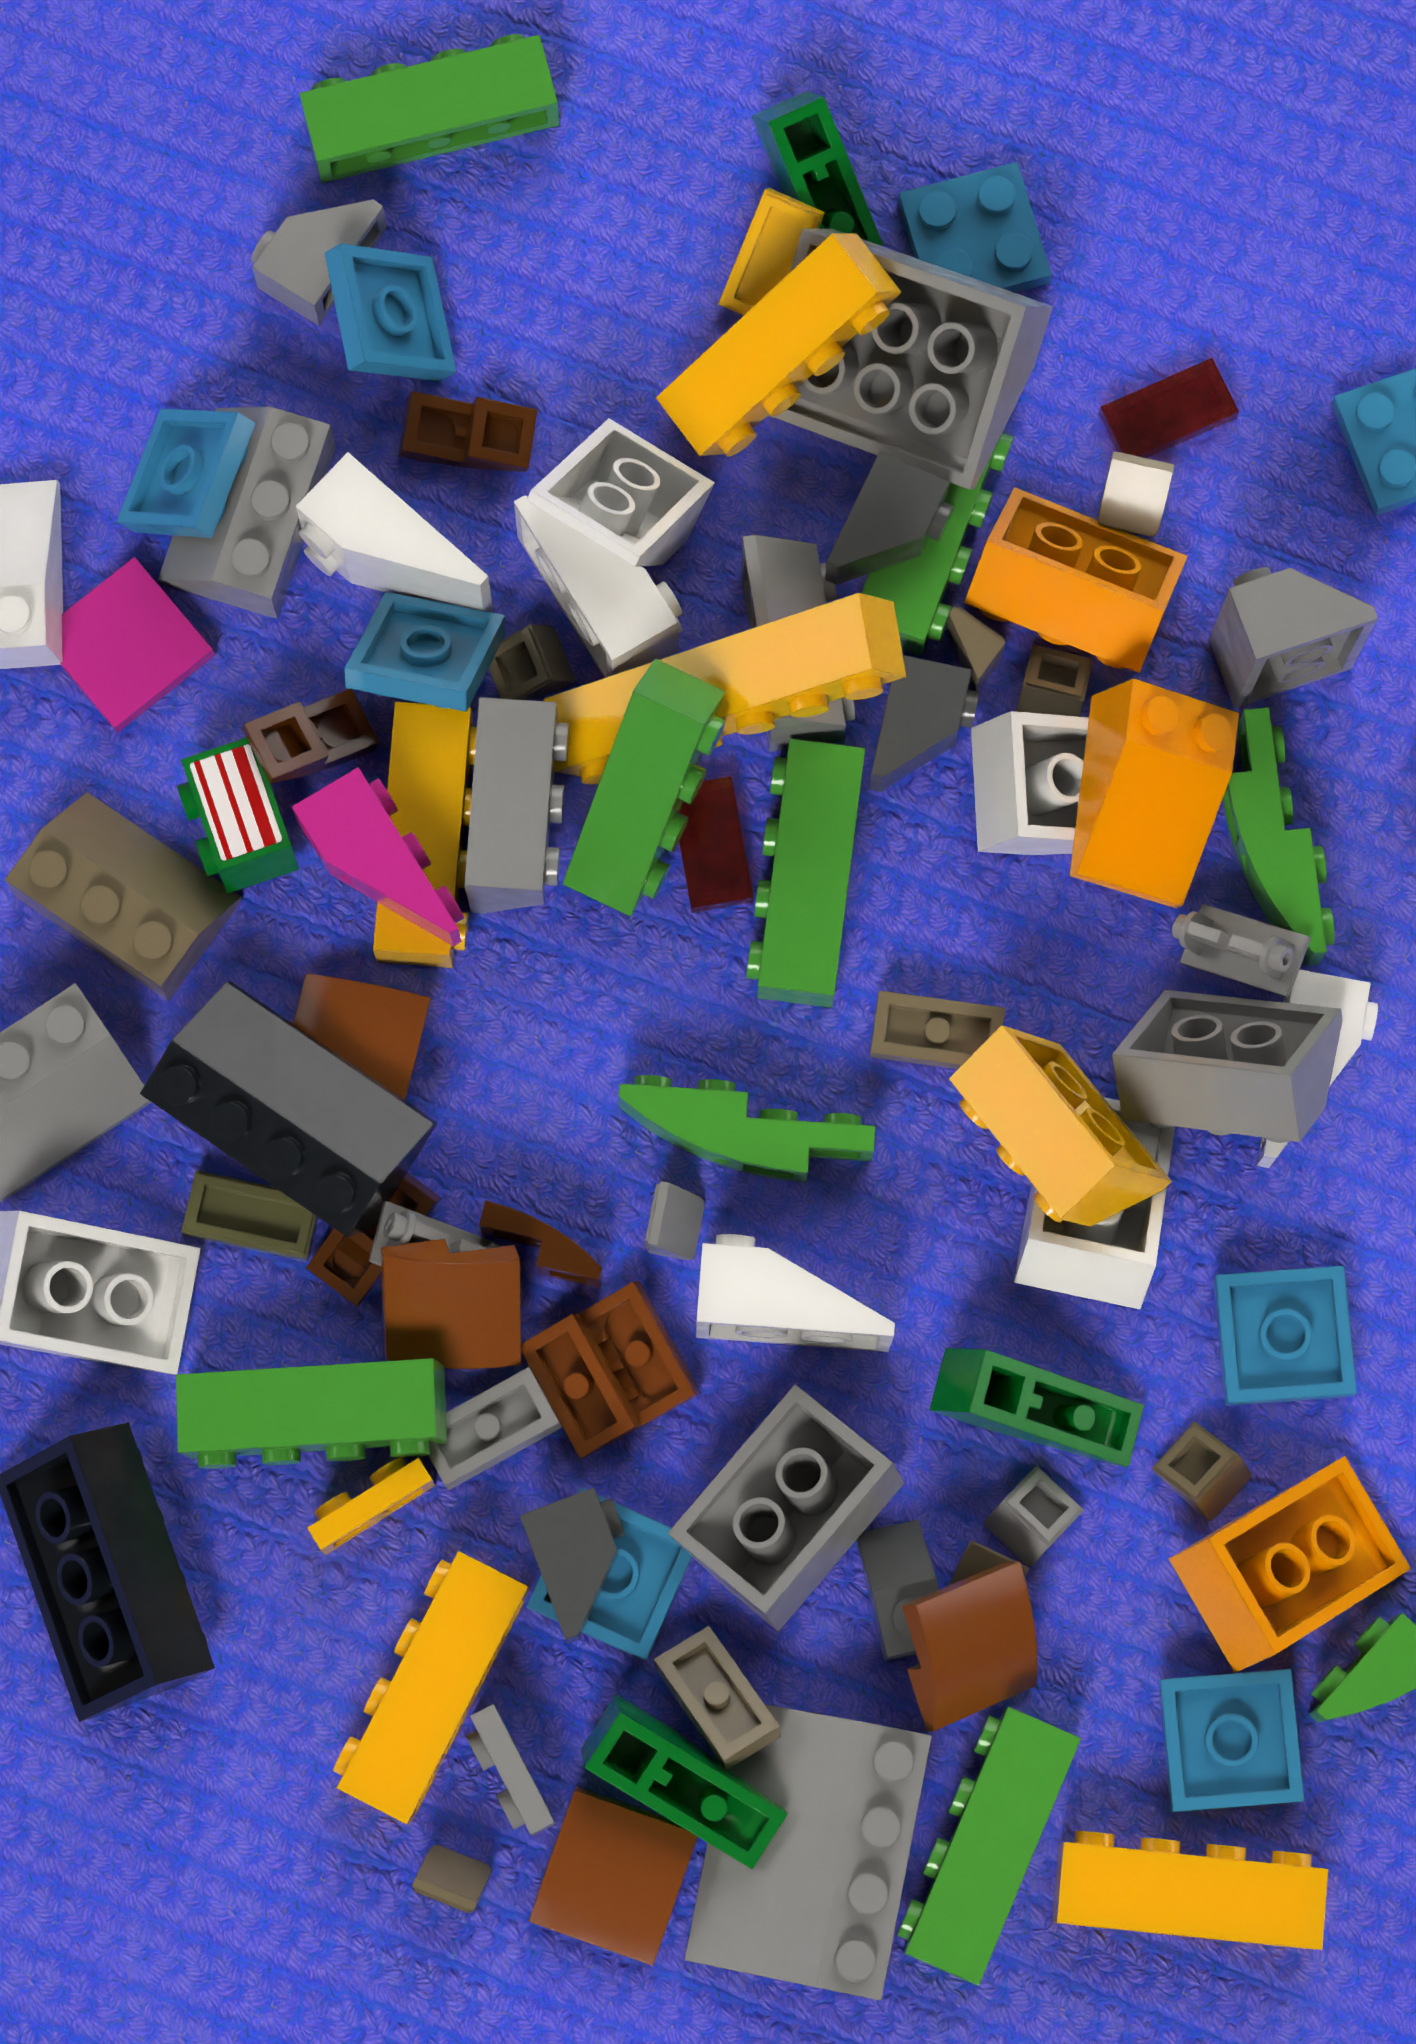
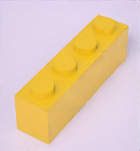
M832 233L664 389L656 399L699 456L726 454L727 457H731L745 449L756 438L757 433L754 428L768 415L774 417L781 414L799 399L801 393L797 388L812 374L820 376L837 365L845 356L842 347L857 333L865 335L878 327L890 314L886 306L902 292L858 234Z
M395 702L387 791L394 801L398 812L389 817L401 837L412 832L421 844L431 862V865L422 871L434 890L445 885L458 904L460 888H465L467 850H463L465 826H469L472 788H468L470 765H474L477 727H474L471 707L468 708L467 712L449 708H439L429 704ZM377 902L373 944L377 963L453 968L454 950L466 951L468 913L462 912L464 919L455 923L459 929L462 942L453 947Z
M460 1551L457 1552L452 1564L441 1559L424 1592V1595L433 1599L422 1622L413 1618L409 1620L395 1647L394 1653L403 1659L392 1681L381 1677L365 1705L363 1712L372 1716V1719L362 1739L359 1740L350 1736L336 1761L333 1772L342 1776L337 1789L411 1826L530 1593L528 1586Z
M1075 1831L1074 1843H1059L1052 1923L1311 1950H1322L1328 1869L1311 1867V1854L1272 1851L1271 1863L1245 1860L1246 1848L1207 1844L1206 1856L1180 1854L1181 1841L1141 1837L1140 1850L1114 1847V1834L1089 1831Z

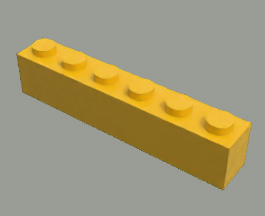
M856 593L660 659V661L726 691L716 715L726 720V723L715 748L723 744L722 736L735 732L744 735L763 733L775 728V719L787 715L792 717L819 715L829 710L828 702L843 697L847 700L872 698L883 693V684L906 677L894 602L862 593ZM652 662L544 698L545 702L557 703L558 722L569 723L567 761H555V772L580 776L583 784H599L632 692Z

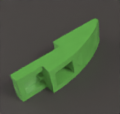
M1269 707L1245 709L1237 727L1243 772L1232 773L1222 799L1229 835L1248 886L1266 918L1273 926L1311 937L1302 962L1305 966L1319 965L1327 952L1326 946L1334 945L1335 941L1332 911L1330 907L1321 908L1318 884L1326 883L1327 872L1324 850L1321 845L1313 846L1311 828L1285 830V825L1293 823V803L1290 788L1280 787L1277 764L1285 762L1283 730L1280 725H1271Z
M638 1075L634 1076L633 1084H619V1107L643 1127L678 1148L704 1160L736 1171L772 1179L806 1182L809 1158L872 1161L875 1126L862 1125V1117L859 1115L828 1113L824 1114L823 1122L798 1121V1113L795 1111L763 1109L760 1110L759 1118L747 1117L748 1092L735 1091L736 1083L726 1080H699L697 1082V1089L671 1087L672 1079L663 1076Z
M1403 1613L1394 1616L1388 1623L1378 1616L1353 1644L1362 1653L1350 1667L1343 1671L1336 1664L1312 1690L1311 1695L1319 1702L1308 1715L1317 1723L1342 1718L1387 1703L1416 1689L1415 1623Z

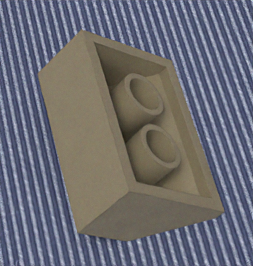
M88 792L39 831L4 879L14 896L168 1001L173 997L242 901V896L236 892L227 894L224 884L212 876L207 877L205 871Z

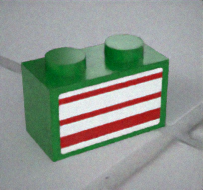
M247 738L181 759L188 781L177 785V789L188 820L201 818L207 837L195 840L207 877L219 873L226 892L229 894L299 870L270 782Z

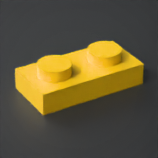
M403 1457L389 1462L369 1477L374 1485L373 1487L354 1499H351L347 1492L341 1493L314 1511L318 1521L307 1529L324 1555L329 1554L435 1487L432 1478L419 1458L408 1465Z

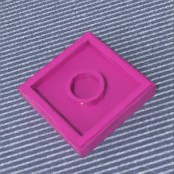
M135 557L61 614L63 662H60L61 667L117 733L215 656L210 645Z

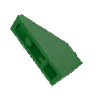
M805 91L752 115L773 171L785 195L825 212L819 229H834L843 233L858 234L861 239L884 247L824 96Z
M945 1348L929 1410L986 1430L1117 1466L1129 1467L1144 1405L986 1349Z
M615 1694L581 1747L585 1769L750 1869L754 1868L788 1815L785 1809L731 1770L725 1771L720 1762L673 1728Z

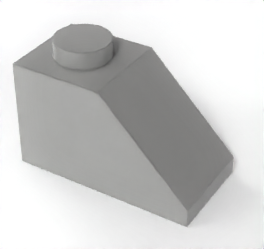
M372 199L286 217L276 233L269 230L262 236L253 251L251 262L254 263L252 269L257 288L320 326L335 304L324 253L340 243L373 248L387 228L383 205Z

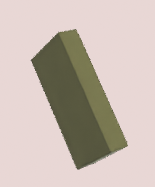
M196 1170L181 1233L183 1236L308 1262L318 1217L273 1186Z

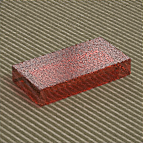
M1213 358L1103 405L1099 410V416L1117 452L1144 458L1151 457L1237 419L1239 410Z
M732 776L705 780L692 804L683 802L679 812L688 817L687 825L678 843L691 913L754 902Z

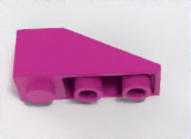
M359 767L292 806L298 824L330 875L454 947L462 942L459 929L455 924L464 919L462 911L447 887L444 885L434 890L422 871L430 866L431 862L415 835L409 832L401 837L389 816L398 812V809L379 778L368 783Z

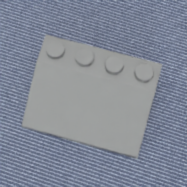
M803 228L790 272L829 235L843 232L834 229ZM861 239L902 293L886 306L890 314L878 327L865 335L857 333L842 347L845 352L842 360L820 376L812 374L797 388L801 393L799 399L787 410L774 416V418L877 456L882 451L950 483L969 490L975 489L1035 367L1053 306Z
M765 1705L779 1724L781 1737L734 1765L729 1770L785 1809L788 1815L753 1869L748 1868L707 1843L684 1960L881 2001L932 1735Z

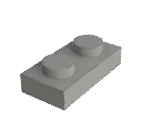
M528 1367L445 1413L447 1443H430L429 1457L445 1487L451 1490L561 1429L562 1425L532 1370Z
M492 1704L471 1715L470 1717L477 1730L466 1735V1738L483 1771L494 1765L496 1766L507 1788L496 1794L512 1828L515 1830L525 1824L530 1834L534 1836L555 1825L556 1823L495 1705Z

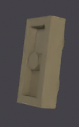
M879 990L869 1057L959 1069L1003 1025L1005 1008Z
M707 1626L654 1659L656 1671L725 1771L781 1737L779 1724L710 1626Z

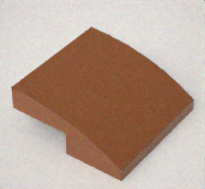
M306 973L293 1024L405 1100L431 997L364 982Z
M438 1239L381 1247L383 1333L386 1360L434 1358L443 1364L444 1368L448 1369L498 1368L521 1365L520 1258L515 1245L450 1253L446 1240Z
M640 1281L629 1283L581 1313L567 1316L521 1344L522 1354L580 1459L616 1442L701 1394L699 1387Z
M1020 1561L1003 1562L902 1605L919 1660V1664L908 1668L907 1671L926 1731L934 1732L1037 1686L1036 1631L1028 1588Z
M576 1786L529 1922L653 1966L698 1837L666 1817Z

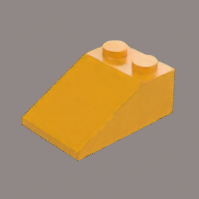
M1134 678L1091 696L1069 876L1169 907L1178 908L1183 906L1232 775L1239 713Z
M1346 1456L1320 1469L1169 1558L1234 1673L1276 1655L1411 1569Z

